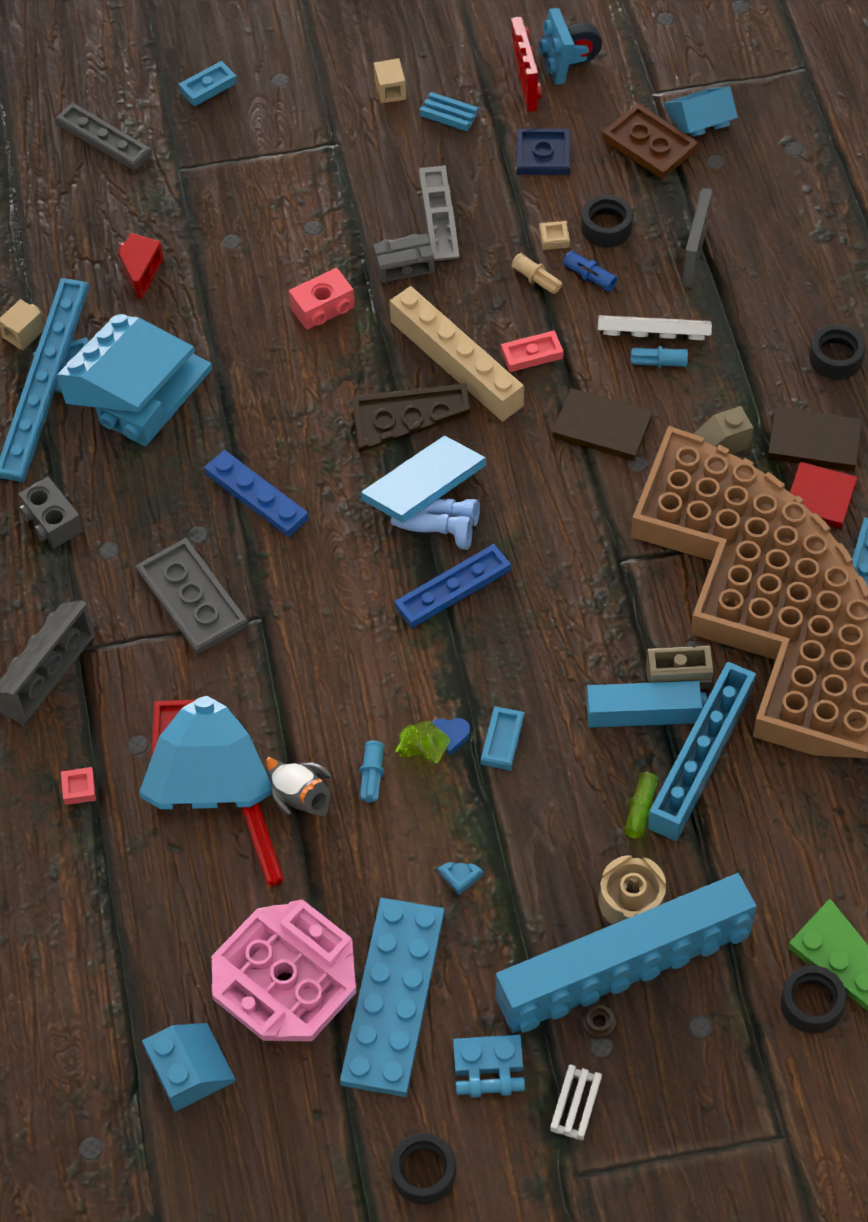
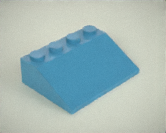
M119 314L112 317L82 347L79 353L67 363L57 376L66 404L139 412L195 350L194 346L139 317Z

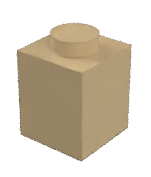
M400 59L375 62L374 77L380 103L406 100V82Z
M21 299L17 301L0 317L2 338L19 349L24 350L43 332L45 326L41 310L37 306L29 305Z

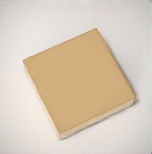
M567 221L539 223L542 250L570 248Z

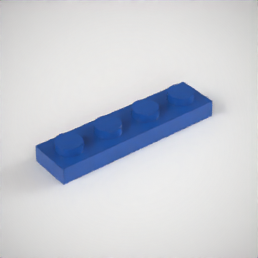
M223 450L204 467L205 474L287 537H290L309 519L306 510L226 450Z
M492 544L394 601L395 608L412 629L510 572L511 564L496 545Z

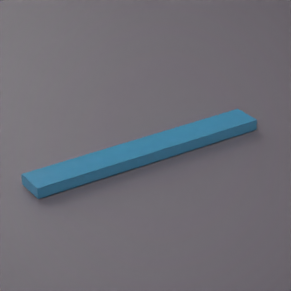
M65 278L60 280L0 456L1 479L25 482L58 383L57 374L63 368L90 288L88 282Z

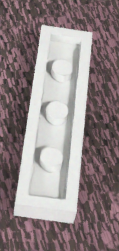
M599 315L598 330H603L604 335H620V331H632L631 336L648 337V332L660 333L659 337L676 338L677 334H688V339L704 340L705 335L711 336L712 323L711 321Z

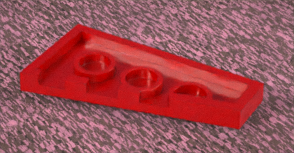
M522 17L511 18V38L527 112L537 111V100L542 99L541 85L538 83V71L534 61L533 47L529 44V29L524 27Z

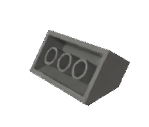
M81 600L62 603L55 612H51L48 615L45 625L41 630L31 636L27 647L20 656L15 657L11 661L7 672L0 679V713L24 726L94 638L95 631L86 602Z

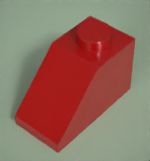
M130 233L125 243L123 242L120 245L118 257L121 259L123 272L136 298L142 299L164 260L161 241Z

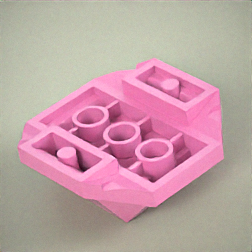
M302 899L289 902V904L256 909L212 955L213 1000L263 1041H313L356 994L352 938ZM282 973H289L292 975V977L286 981H280L277 979V977Z

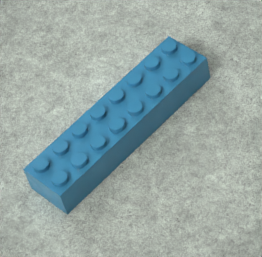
M736 873L496 973V1001L512 1034L520 1030L521 1032L531 1031L539 1025V1022L549 1018L554 1020L562 1018L572 1008L580 1005L583 1007L590 1006L596 1003L601 996L610 992L613 994L621 993L628 989L630 984L641 979L643 981L652 980L660 974V971L670 967L673 969L683 967L691 958L701 954L702 956H709L715 953L720 946L729 942L737 944L744 941L751 934L757 906L739 873Z

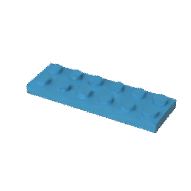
M380 898L341 1073V1086L407 1097L445 915L444 908Z

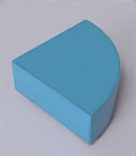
M449 862L438 868L439 875L458 895L483 877V870L471 863L468 865Z

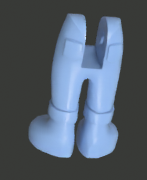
M437 499L404 523L391 517L390 522L394 526L409 531L451 533L455 537L457 547L468 550L472 541V526H476L479 520L480 502L476 499H466L462 502H456L454 499Z

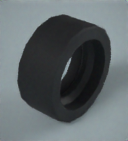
M600 195L589 200L583 207L581 230L583 236L590 243L601 247H613L625 242L631 235L633 211L624 199L615 195ZM601 214H613L619 217L623 223L617 227L603 228L595 225L591 219Z
M845 325L822 327L814 334L809 351L810 364L816 372L830 379L851 377L860 370L863 363L865 342L860 333ZM828 344H841L852 350L854 355L846 360H833L822 354L820 349Z
M811 965L803 966L790 974L784 983L780 1004L782 1013L789 1024L799 1031L815 1034L826 1032L835 1027L842 1017L847 996L844 984L835 973L827 968ZM814 983L826 988L833 998V1005L830 1011L825 1015L812 1016L799 1010L793 999L794 992L798 986Z
M427 1133L411 1135L401 1141L393 1151L390 1163L393 1185L400 1196L409 1202L421 1205L436 1203L446 1197L454 1186L457 1174L454 1152L448 1143L437 1135ZM415 1151H432L439 1155L443 1161V1176L432 1187H415L408 1183L404 1176V1162Z

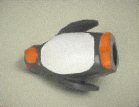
M271 757L266 759L264 769L272 784L273 799L276 806L284 814H291L287 806L320 816L327 814L330 790L321 779H330L331 774L325 768L315 763L284 764Z

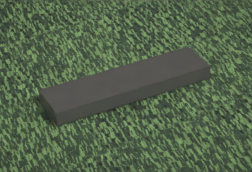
M73 102L55 117L58 126L134 171L152 156L151 148Z

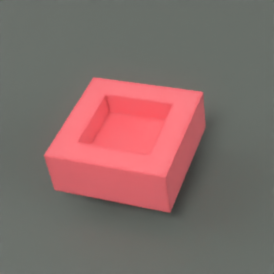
M92 767L61 771L62 794L65 805L96 801L95 779Z

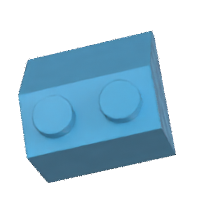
M730 86L709 88L664 103V107L677 129L683 133H690L691 137L706 133L705 128L714 126V129L729 126V120L738 118Z
M207 1023L172 1025L142 1040L146 1054L174 1112L236 1082Z

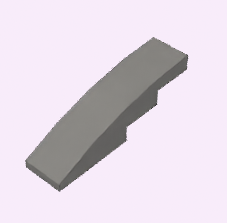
M446 165L419 168L426 227L434 261L459 259L455 219Z

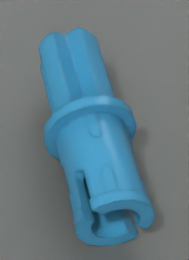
M659 346L658 349L633 348L631 350V364L654 365L658 366V369H661V366L687 367V349H662V346Z
M375 740L365 743L364 762L359 770L362 775L360 798L366 803L378 800L380 779L384 776L382 761L385 745Z

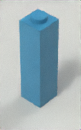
M699 681L587 685L588 728L696 723L707 701L706 692L701 693Z

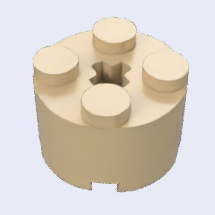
M632 855L613 860L605 868L600 882L599 906L605 919L613 925L664 904L666 895L664 873L655 862L644 857L639 859L632 858Z

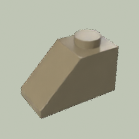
M739 406L714 414L693 434L703 437L704 442L715 447L721 445L729 449L730 454H734L750 448L753 426L743 408Z

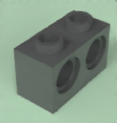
M49 476L18 493L21 501V506L18 508L21 515L27 522L31 520L34 523V530L42 542L47 540L53 549L83 532L79 514Z

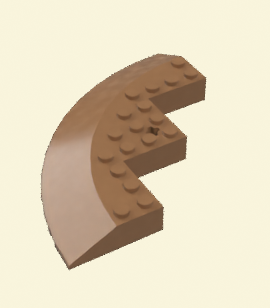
M668 426L634 512L631 537L712 561L692 616L690 635L776 660L756 717L753 737L816 756L868 758V587L863 577L859 576L855 570L850 554L843 544L838 543L829 532L830 527L816 512L813 514L803 504L804 500L799 495L795 497L784 488L785 484L771 473L765 474L753 466V462L746 458L742 460L730 454L729 449L721 445L715 447L704 442V438Z

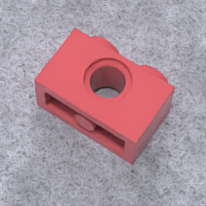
M338 268L288 290L290 308L306 330L319 326L325 321L344 314L355 307L354 290Z

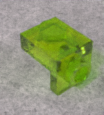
M429 720L413 725L410 724L401 732L399 736L400 742L395 751L403 758L422 754L434 764L439 762L450 742V738Z

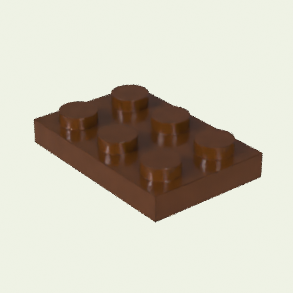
M639 103L635 104L602 133V140L661 179L668 176L698 150L697 141Z

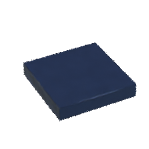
M517 129L516 175H570V129Z

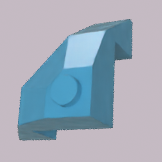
M204 696L183 707L159 736L139 794L140 798L159 809H173L175 804L192 803V809L218 808V803L235 802L237 807H251L272 795V784L247 731L226 706L208 696Z

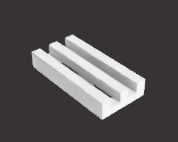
M569 1064L550 1131L584 1140L602 1079L601 1073L595 1072V1074H592L587 1069L582 1068V1070H578L576 1066ZM573 1078H578V1085L564 1127L559 1124ZM588 1081L592 1083L579 1130H574L572 1127L585 1083Z

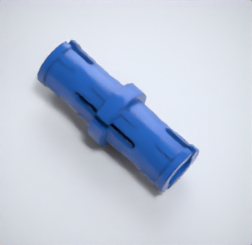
M573 250L569 251L564 258L563 265L580 274L584 281H592L608 292L613 290L618 281L617 276L599 267L598 262L594 260L589 261L576 254ZM582 266L587 267L588 269L592 270L593 272H595V273H597V274H599V275H598V276H595L594 274L590 273L589 271L583 269Z

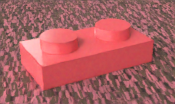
M555 330L501 344V353L509 372L563 359L564 351Z

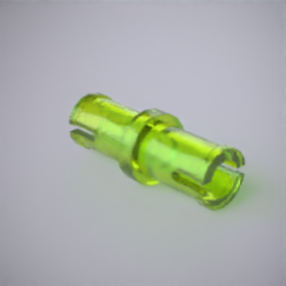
M641 772L639 774L634 797H631L628 806L631 809L623 832L633 838H642L644 836L648 815L654 804L652 801L659 778L652 773L645 772L644 774Z

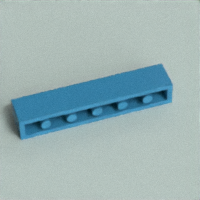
M727 661L649 812V830L677 842L753 692L756 673Z

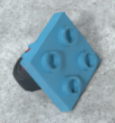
M554 8L549 9L547 20L543 22L542 40H539L538 51L545 60L546 71L551 75L554 84H564L569 66L586 64L599 54L602 48V38L596 27L589 23H578L567 27L560 9Z

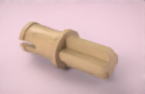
M519 253L513 259L511 267L526 276L531 284L537 283L552 294L558 293L562 287V282L545 271L543 264L533 262L523 253Z

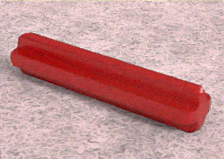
M256 803L251 807H242L267 886L274 887L282 884L284 881L259 804Z

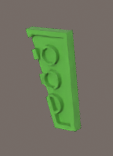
M829 899L789 942L788 949L808 965L824 967L835 973L844 984L846 995L868 1011V944L833 901Z

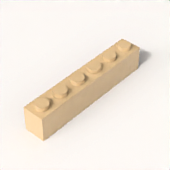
M412 286L390 300L391 322L460 384L466 383L467 391L502 422L524 406V385Z

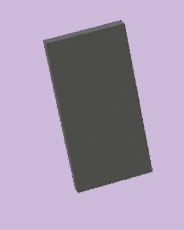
M187 538L135 565L137 573L196 655L249 626L246 617Z

